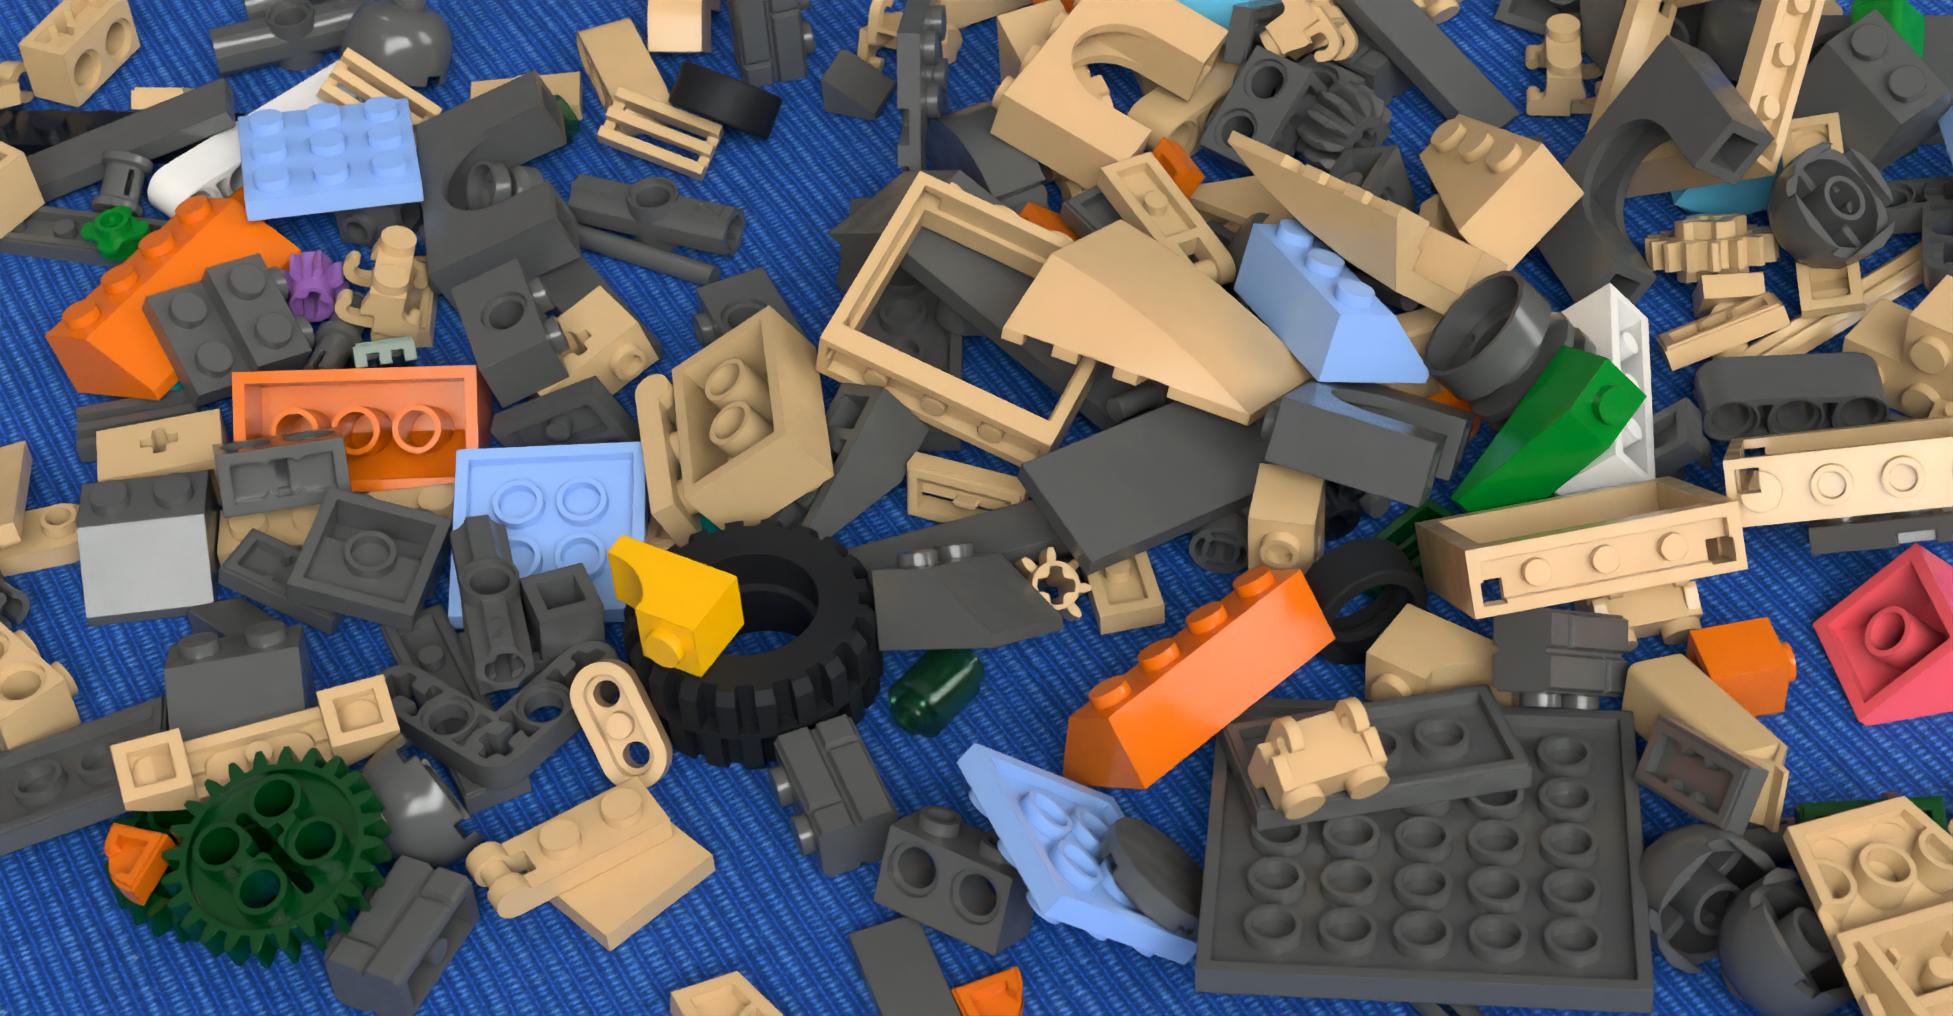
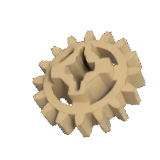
M1742 213L1686 216L1685 220L1674 221L1675 231H1660V234H1650L1648 238H1644L1646 263L1651 267V270H1665L1668 273L1677 272V281L1681 283L1698 282L1702 275L1749 273V266H1763L1765 262H1776L1777 258H1780L1779 243L1770 226L1758 227V224L1747 225V216Z

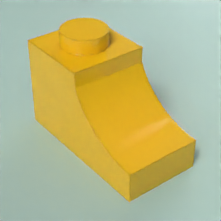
M621 535L607 553L616 599L635 609L643 656L652 659L663 667L677 668L701 678L744 625L737 576Z

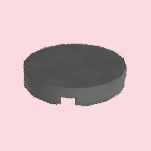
M1128 816L1116 820L1100 837L1099 853L1103 860L1108 859L1112 855L1118 865L1111 872L1118 888L1142 913L1160 927L1176 932L1183 925L1188 928L1186 930L1187 938L1198 940L1203 870L1179 845L1160 830L1142 820Z

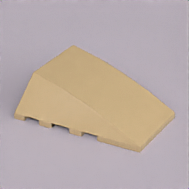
M1232 131L1227 141L1262 185L1304 227L1357 268L1397 293L1442 315L1469 288L1485 277L1506 270L1508 264L1492 255L1429 226L1430 221L1389 200L1385 201L1374 196L1367 190L1349 182L1346 183L1309 164L1304 165L1291 156L1245 135Z
M1122 219L1051 253L1007 320L1001 335V339L1021 346L1026 342L1027 336L1052 344V357L1074 365L1080 361L1081 355L1114 366L1112 378L1134 386L1147 379L1168 385L1167 398L1246 426L1265 416L1272 402L1280 404L1284 395L1315 379L1264 323L1219 284L1174 251Z
M1905 796L1787 827L1783 835L1785 844L1863 1016H1953V837Z

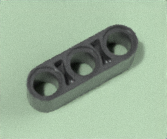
M1841 352L1723 357L1703 364L1696 371L1693 379L1698 407L1702 412L1703 430L1710 438L1721 442H1730L1731 439L1886 423L1890 416L1889 405L1878 365L1872 357L1864 353Z

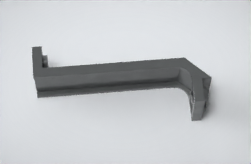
M961 170L922 171L948 184L954 182L963 191L993 205L1005 206ZM919 171L902 172L827 233L842 245L838 254L842 260L835 284L845 293L848 292ZM922 226L899 266L1061 396L1079 362L1074 365L1052 357V344L1027 336L1026 342L1022 346L1001 339L1004 325L1035 278ZM1104 363L1079 409L1080 413L1103 431L1153 411L1147 409L1120 422H1115L1110 418L1106 410L1107 400L1136 386L1112 378L1114 366Z

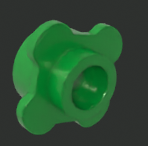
M117 206L103 211L96 217L95 221L88 222L81 228L82 238L85 241H93L98 254L109 261L128 259L139 249L138 244L141 239L150 232L148 222L137 220L128 206Z

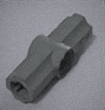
M283 0L272 5L267 10L265 17L209 29L221 77L275 64L290 71H300L315 66L321 61L324 53L341 49L344 33L351 17L368 0H334L313 6L305 0Z
M579 174L571 185V194L567 206L575 215L577 223L633 235L634 241L667 251L683 246L733 258L741 246L742 233L745 227V216L742 209L681 196L678 193L677 185L665 177L653 176L643 178L631 185Z
M489 515L466 517L458 529L450 532V544L461 597L463 627L469 639L476 680L491 685L495 691L518 688L520 682L526 676L534 673V659L521 602L519 571L513 563L506 525L494 522Z

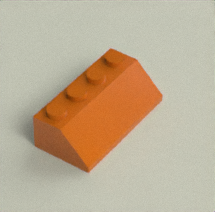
M204 195L193 196L180 203L175 209L176 214L159 230L141 239L138 244L139 249L123 264L108 270L101 277V284L84 300L69 306L63 312L62 320L45 337L77 393L159 401L179 379L142 311L146 297L199 282L203 277L205 268L260 253L267 268L276 266L280 270L289 271L290 254H301L300 248L263 220L248 222L246 207L235 199L207 198Z
M478 365L232 372L233 442L339 427L344 439L351 493L380 492L455 483L457 450L483 449L490 446L492 435L490 431L492 425V390L479 371Z
M1262 565L1244 572L1233 581L1234 591L1220 601L1205 604L1191 612L1185 619L1187 627L1174 637L1159 640L1144 648L1137 656L1139 663L1124 675L1106 679L1092 688L1088 693L1090 701L1069 716L1063 776L1084 786L1146 790L1334 641L1336 638L1301 569L1271 570L1268 565Z

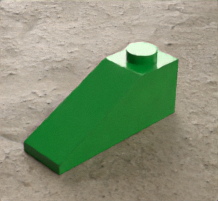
M1562 345L1450 499L1465 513L1546 499L1610 448L1647 396L1608 358Z

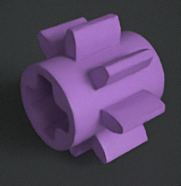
M317 250L316 252L308 251L299 255L290 254L289 271L283 269L281 271L288 286V298L285 301L294 316L304 315L309 322H319L326 318L330 320L334 312V303L338 293L344 289H349V283L344 280V263L342 261L333 263L328 256L322 253V250Z

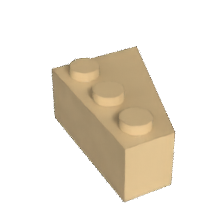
M1461 114L1440 125L1433 133L1431 143L1419 155L1458 232L1470 245L1508 264L1506 271H1511L1584 195L1581 188L1543 143Z

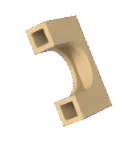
M1074 0L1071 13L1062 10L1053 21L1046 36L1047 42L1043 46L1036 42L1029 49L1019 68L1020 74L1014 79L1008 75L1000 84L991 103V106L997 109V113L990 133L1088 190L1096 186L1100 167L1143 154L1152 130L1093 96L1080 83L1074 69L1093 63L1120 65L1134 70L1189 101L1214 69L1229 30L1176 0Z

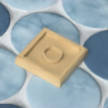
M671 822L672 838L549 900V902L611 952L716 871L713 855ZM526 869L520 872V874L524 875L530 871Z

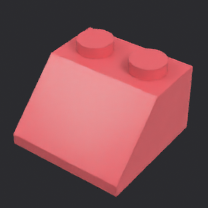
M1915 543L1813 623L1814 629L1858 721L1866 726L1953 712V567L1918 543Z

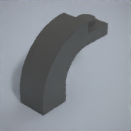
M979 102L942 115L940 118L930 120L925 143L926 153L934 170L963 171L1018 215L1028 202L1050 210L1040 187L1046 179L1037 160L990 133L997 113V109L992 107L991 103Z

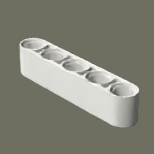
M339 60L247 116L263 109H275L280 112L304 110L318 103H326L316 95ZM337 84L336 87L361 103L367 101L342 84ZM238 121L233 128L210 137L155 172L147 189L148 200L151 205L172 218L176 214L175 209L188 198L197 195H204L207 198H227L243 186Z

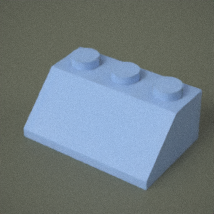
M1284 219L1279 224L1253 223L1234 290L1318 382L1426 384L1429 370L1396 316L1375 296L1374 289L1363 283L1345 265V260L1340 255L1332 252L1321 239L1304 227L1298 220Z

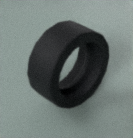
M689 61L682 62L668 99L669 103L764 140H768L783 101L782 98L770 92Z
M1377 537L1352 540L1331 549L1313 563L1304 575L1336 638L1319 653L1327 661L1342 665L1366 662V652L1407 603L1426 611L1429 602L1427 586L1405 553L1394 542ZM1387 584L1377 599L1361 611L1347 617L1334 618L1344 604L1360 592L1377 585Z

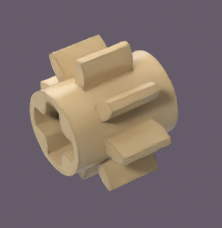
M1048 547L1042 550L1039 555V567L1026 557L1014 564L1016 569L1037 591V583L1045 578L1048 586L1058 587L1059 596L1050 600L1049 593H1039L1065 619L1074 621L1082 616L1080 608L1074 602L1079 595L1091 591L1092 585L1080 583L1079 576L1075 571L1079 567L1076 559L1067 563L1056 561L1054 547Z

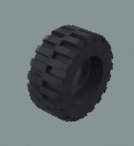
M761 520V524L756 526H744L743 521L725 523V530L709 533L708 529L690 535L688 544L681 548L674 544L666 550L737 576L744 625L734 637L758 631H776L797 636L796 639L778 649L746 656L720 654L701 678L677 668H666L657 664L652 659L643 656L635 609L626 604L624 609L625 624L622 629L629 666L635 670L640 682L643 684L669 740H672L673 749L693 759H696L699 754L704 755L706 762L710 765L729 769L731 762L744 763L747 770L766 769V762L776 761L773 742L776 741L777 736L804 727L812 730L815 728L816 723L844 714L851 717L856 726L865 716L864 708L868 709L874 703L880 690L879 678L884 673L883 650L879 651L873 584L869 582L868 572L856 557L851 554L848 555L847 548L829 536L820 540L818 532L812 528L796 524L793 529L784 528L783 524L778 520Z

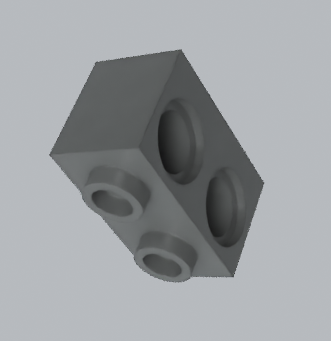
M1257 45L1249 59L1242 63L1236 71L1232 88L1220 108L1214 111L1208 118L1204 127V134L1198 144L1219 165L1244 177L1255 176L1227 142L1232 131L1245 136L1253 133L1251 139L1293 158L1297 151L1298 140L1301 138L1296 129L1307 117L1305 109L1312 108L1316 103L1319 91L1328 92L1329 89L1312 70ZM1283 84L1276 95L1268 98L1270 92L1275 87Z
M339 427L212 445L224 518L322 504L329 487L351 492L344 439Z
M925 806L890 824L873 899L874 902L994 956L1029 935L1034 910L1026 898V893L1029 890L1017 868L1012 866L1000 853L997 847V842L1000 838L996 832L987 833L962 822V817L957 812L940 806ZM927 853L931 856L935 867L930 863ZM987 879L993 884L997 895L990 889Z

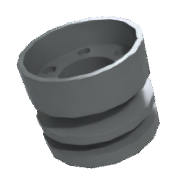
M1503 270L1487 276L1476 283L1449 307L1434 328L1425 347L1424 364L1429 370V374L1457 399L1469 401L1468 404L1472 411L1476 413V416L1481 420H1486L1491 429L1498 434L1562 345L1593 354L1596 352V347L1590 338L1579 328L1574 327L1562 312L1551 311V306L1546 298L1518 272Z

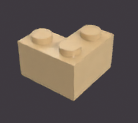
M1948 274L1913 311L1882 298L1844 337L1842 352L1864 353L1872 357L1877 363L1889 408L1914 419L1928 418L1937 398L1953 402V277Z

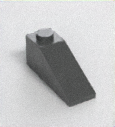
M851 383L841 384L825 414L834 476L825 481L816 490L806 493L776 512L768 520H778L783 524L784 528L793 529L796 524L812 528L818 532L819 539L822 540L826 536H833L902 482L907 472V462L916 451L918 452L930 428L885 387Z

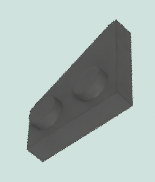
M596 375L495 413L490 428L491 433L504 447L641 441L638 425Z

